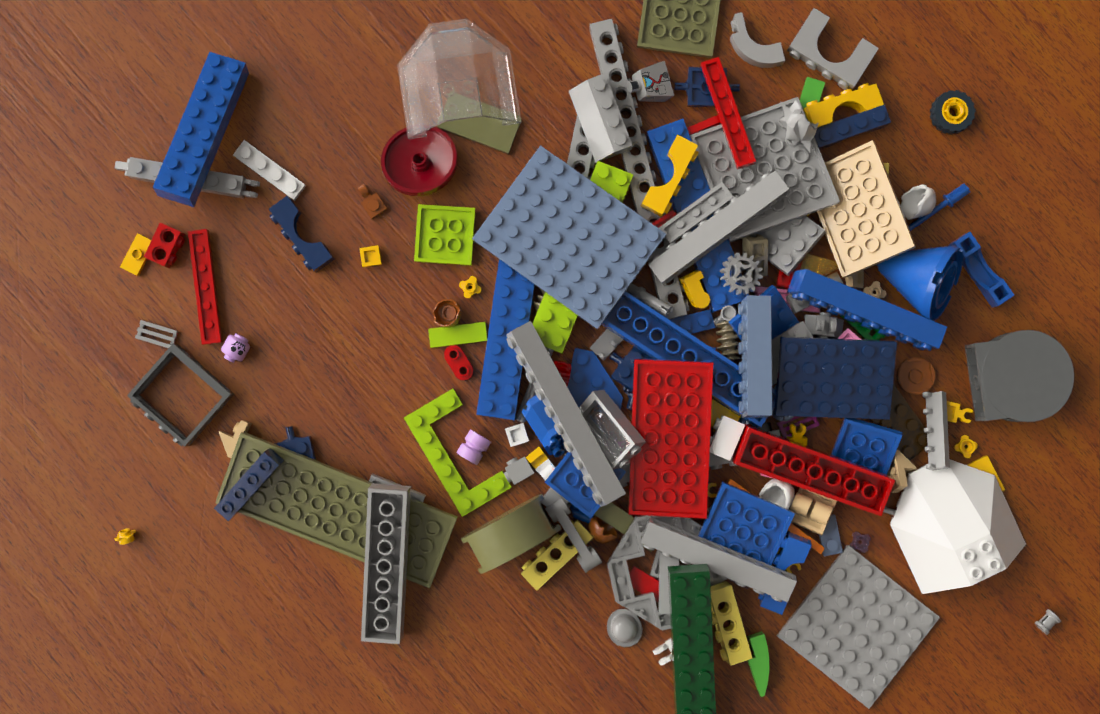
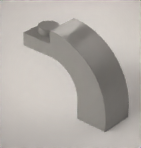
M743 13L735 14L733 21H731V28L736 33L731 35L730 42L737 55L745 62L756 67L772 68L783 65L785 57L781 42L771 45L755 43L747 33Z

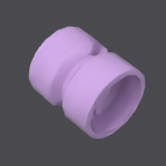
M470 429L465 437L466 443H462L456 453L478 465L483 457L481 452L487 450L491 441Z

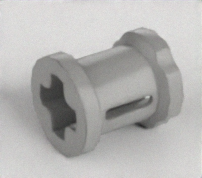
M1047 609L1046 614L1039 621H1036L1035 625L1048 635L1050 633L1049 630L1056 623H1060L1061 620L1051 610Z

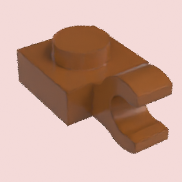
M364 184L358 187V190L365 199L361 202V205L371 219L387 210V207L377 193L371 195Z

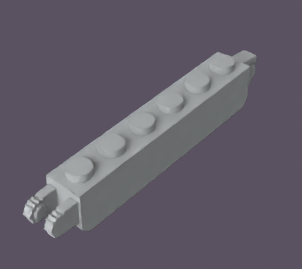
M130 157V159L127 158V162L116 161L115 169L125 171L124 175L131 179L155 183L163 162ZM209 171L201 191L237 198H244V196L257 198V193L245 190L246 185L259 187L260 182L246 179L243 176Z

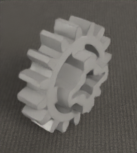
M736 253L734 257L731 255L727 258L728 261L722 263L725 268L720 270L721 273H724L720 280L726 281L723 285L724 287L730 286V293L736 290V295H740L741 292L747 295L749 291H755L754 286H760V282L757 280L763 278L762 275H759V272L763 269L757 267L759 261L753 262V255L747 258V253H743L741 256L739 253ZM746 270L742 277L736 278L741 271Z

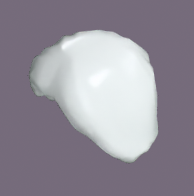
M926 185L912 187L902 195L900 207L904 217L908 220L928 215L936 205L935 191Z
M771 479L759 493L760 498L788 510L795 497L793 486L778 479Z

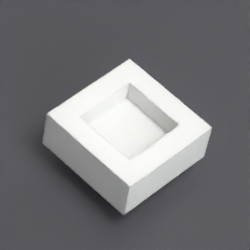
M524 423L505 428L510 447L529 441Z

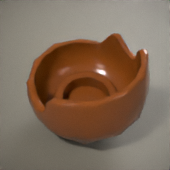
M452 299L441 300L436 304L432 312L434 322L443 328H451L457 325L462 317L460 305Z
M594 516L589 522V532L592 537L601 544H606L616 539L617 533L614 527L604 524L602 519Z

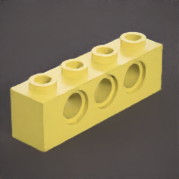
M571 520L582 540L587 544L593 538L592 535L578 520L575 522ZM565 531L561 535L557 533L550 540L551 544L547 548L543 546L536 553V559L533 561L528 560L521 567L523 569L521 575L536 591L578 553L574 545H567L564 542L565 537L568 536ZM554 548L561 551V556L557 559L552 558L550 555L551 550ZM545 562L547 569L543 572L538 571L536 568L537 563Z
M725 581L711 586L712 624L716 626L717 631L714 633L717 642L721 643L722 649L720 654L723 661L732 666L752 659L732 585ZM725 602L724 608L718 610L719 603ZM730 620V625L723 628L724 622ZM735 638V643L729 646V641Z

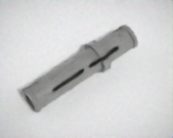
M631 283L626 292L665 317L671 315L668 311L673 312V306L646 292L643 287H637Z

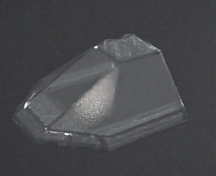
M467 18L429 24L397 65L408 139L427 137V130L446 121L481 116L502 120V126L521 123L510 49Z

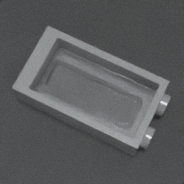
M605 390L592 391L579 409L612 469H623L630 464V459L642 450L641 447L646 441Z

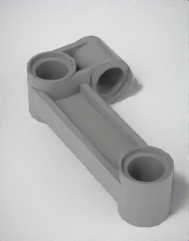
M562 498L545 508L554 523L560 522L580 555L577 556V560L585 573L602 563L594 548L586 546L567 516L571 511Z

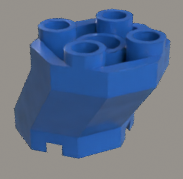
M535 395L527 401V409L525 411L523 408L522 414L547 453L554 455V457H560L567 451L564 446L565 441L556 432L552 417L550 418L546 414L543 401L539 400Z

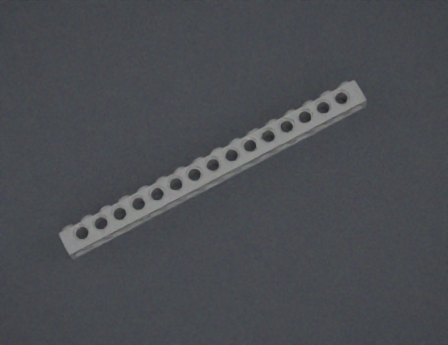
M612 19L592 23L589 26L600 73L606 74L620 113L628 111L631 114L630 118L622 119L626 129H633L636 135L630 137L632 147H637L640 150V154L637 156L632 155L630 150L621 153L625 171L633 174L629 188L635 211L649 222L652 220L656 221L661 217L641 207L647 192H641L639 186L641 184H647L649 188L654 186L656 176L654 170H650L649 163H652L650 153L646 152L644 146L647 145L646 136L641 134L640 131L642 121L640 115H636L635 108H638L636 98L632 97L626 88L627 82L631 81V79H627L626 60L623 61L621 56L624 53L621 42H618L616 36L619 35L618 26L613 24ZM604 38H609L612 40V43L610 45H604L602 43V40ZM609 56H614L617 61L611 64L606 59ZM618 74L621 76V80L614 82L611 76ZM622 92L626 95V99L618 100L616 94ZM638 165L643 166L645 172L637 174L634 168ZM666 238L663 239V247L657 248L650 259L656 254L661 255L667 251L666 247L670 244ZM650 268L657 298L673 306V312L668 311L671 315L666 318L670 320L686 316L687 311H689L687 299L683 300L682 292L685 291L678 280V276L673 279L671 285H663ZM675 294L678 299L677 303H669L667 300L668 295Z

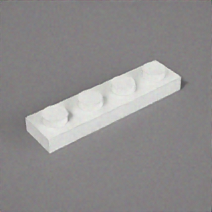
M245 140L233 154L234 157L294 201L306 187L304 183Z

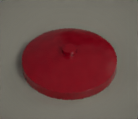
M424 124L412 125L395 133L384 146L381 155V167L387 182L398 192L410 196H425L442 189L454 176L458 164L456 147L449 135L437 127Z

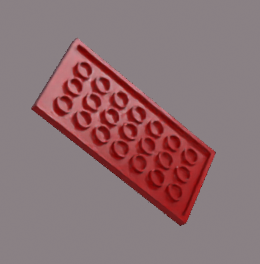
M634 359L632 425L646 442L642 445V450L630 460V515L707 519L713 362Z

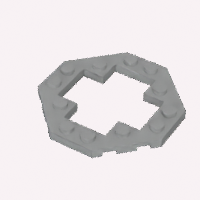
M641 515L634 518L608 560L607 568L616 603L624 606L663 631L671 629L670 614H659L653 592L634 596L626 560L645 556L641 536L650 517L697 536L702 526L690 518ZM710 571V587L725 581L719 578L716 573Z

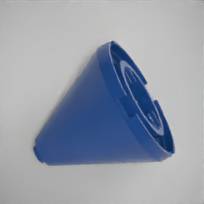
M956 246L916 249L904 252L876 266H878V271L922 317L936 321L944 312L952 297L949 294L953 285H957L964 254L963 250Z

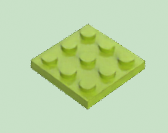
M418 204L414 262L472 266V238L474 237L476 209Z

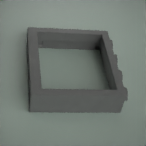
M173 343L127 396L131 399L130 402L134 407L143 409L145 411L144 415L149 420H155L160 424L158 426L159 429L166 434L170 433L174 437L173 441L182 447L190 446L235 394L183 348ZM175 356L222 396L220 401L188 437L140 396Z

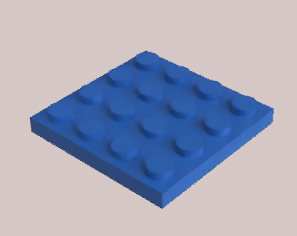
M722 482L698 536L772 565L795 513Z

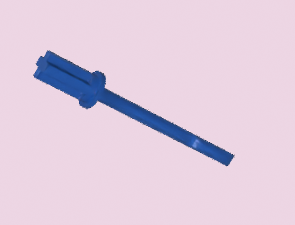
M963 183L948 195L944 194V201L935 206L930 214L920 217L908 226L909 230H913L948 205L952 208L954 203L970 193L969 187Z

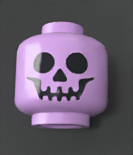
M237 333L229 335L221 348V351L225 354L224 358L233 363L235 360L243 361L250 349L249 340Z

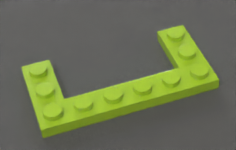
M451 389L404 417V420L463 517L512 486L507 481L503 471L471 490L468 489L430 425L463 405L455 390Z

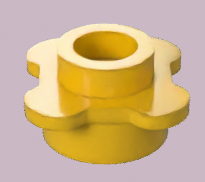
M474 276L459 283V287L464 291L465 298H471L472 295L481 292V287L478 286L477 279Z
M967 435L961 436V441L954 446V449L957 452H961L965 458H970L971 454L977 449L978 444L970 440Z
M123 529L114 538L115 541H119L120 545L131 543L135 540L134 533H136V530Z

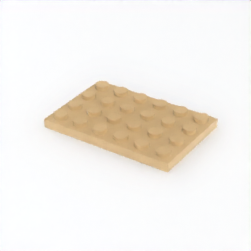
M873 140L825 162L840 203L817 211L826 232L825 234L842 278L849 277L916 248L889 176Z

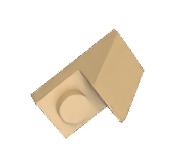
M241 420L240 423L237 422L233 429L234 436L224 431H219L229 458H232L240 433H248L252 423L246 420Z
M896 450L887 475L895 479L891 490L892 493H898L908 487L906 475L917 469L899 450Z

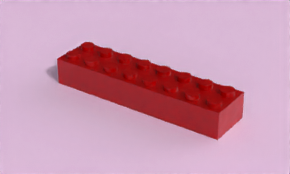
M745 424L732 458L733 463L879 516H882L895 479L889 475Z

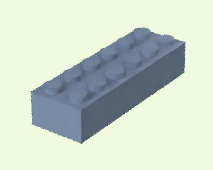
M747 295L738 305V314L742 315V321L738 326V333L742 335V342H739L738 346L739 354H742V362H739V374H742V382H739V394H742V401H739V413H742V418H767L772 416L771 296Z

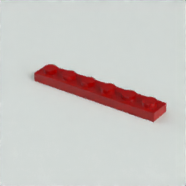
M717 57L701 62L700 66L736 168L740 169L756 164V159L720 58Z
M209 230L188 231L201 344L222 343Z

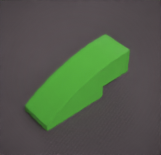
M761 631L747 636L753 652L752 659L747 661L760 697H763L766 693L769 678V652L765 634Z

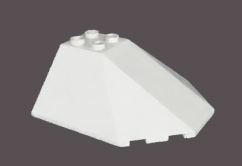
M950 459V468L933 471L926 469L925 465L908 473V487L904 488L903 492H901L897 503V510L894 518L892 517L890 526L922 594L968 587L1007 569L1026 545L995 475Z

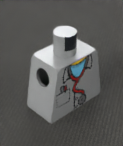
M665 61L637 71L632 75L633 81H628L626 84L627 91L629 93L636 92L639 101L665 102L674 96Z

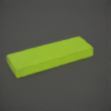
M485 322L455 325L451 328L439 327L428 329L430 348L487 341Z

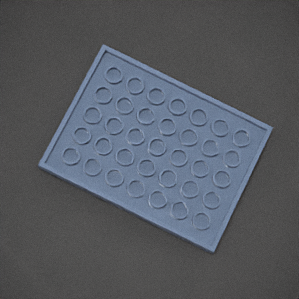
M540 145L472 240L598 330L666 237V233Z

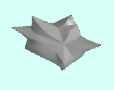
M796 100L790 108L781 102L784 117L779 122L786 128V140H792V144L801 141L810 153L811 140L815 136L819 123H810L806 119L805 114L802 113V109Z

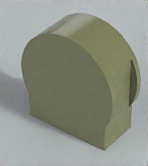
M543 494L536 495L461 538L463 543H469L481 565L477 569L480 574L512 560L561 530L559 524H552L542 503H540L544 499Z

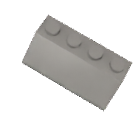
M605 73L588 79L569 90L595 163L632 149L633 145Z

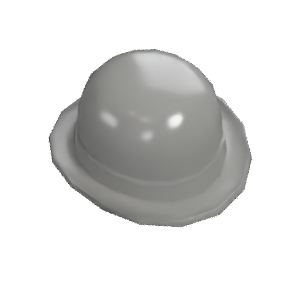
M618 609L608 618L607 632L610 639L616 645L631 647L641 638L642 624L638 616L632 611Z

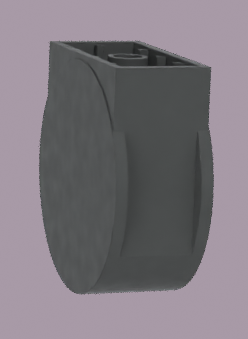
M1021 330L999 335L988 342L964 345L975 421L997 419L1011 422L1040 421L1057 413L1069 399L1074 384L1073 364L1065 348L1053 337L1039 331Z

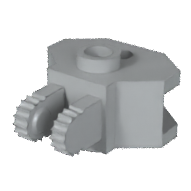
M820 312V315H804L805 325L812 336L837 339L842 334L844 320L831 317L830 313Z

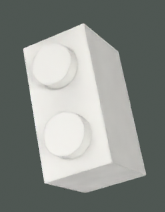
M726 416L717 418L713 429L716 430L713 437L710 436V453L730 461L745 424Z

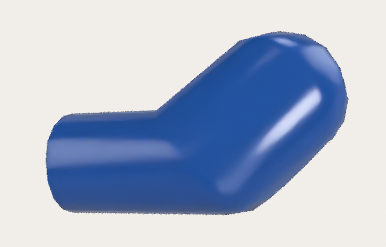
M571 504L570 509L573 517L589 524L591 518Z

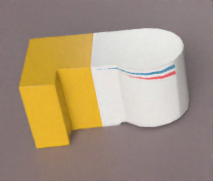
M540 447L536 448L526 457L545 481L555 469Z

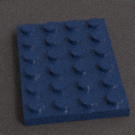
M780 337L774 414L776 416L890 419L897 342Z

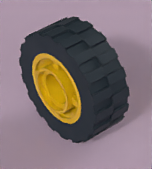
M950 90L941 94L935 99L930 108V119L933 126L938 131H942L944 134L948 133L949 135L960 133L970 126L976 112L974 102H972L970 96L959 90ZM950 108L955 111V116L950 114Z

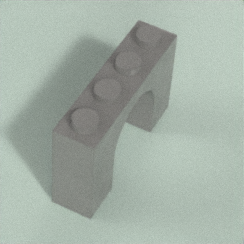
M813 8L787 51L794 59L804 61L805 65L810 69L820 71L826 79L836 81L842 89H853L879 48L862 38L846 61L840 63L827 61L818 51L817 40L830 17Z

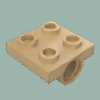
M799 488L790 507V510L795 513L791 523L822 536L837 500Z

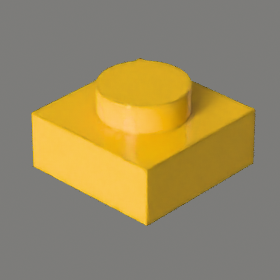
M378 245L359 248L363 268L382 265Z

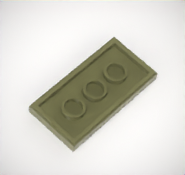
M450 92L437 128L509 154L522 118Z

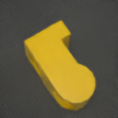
M695 270L679 278L691 305L697 308H705L710 303V296L704 292L700 283V279L704 277L699 270Z

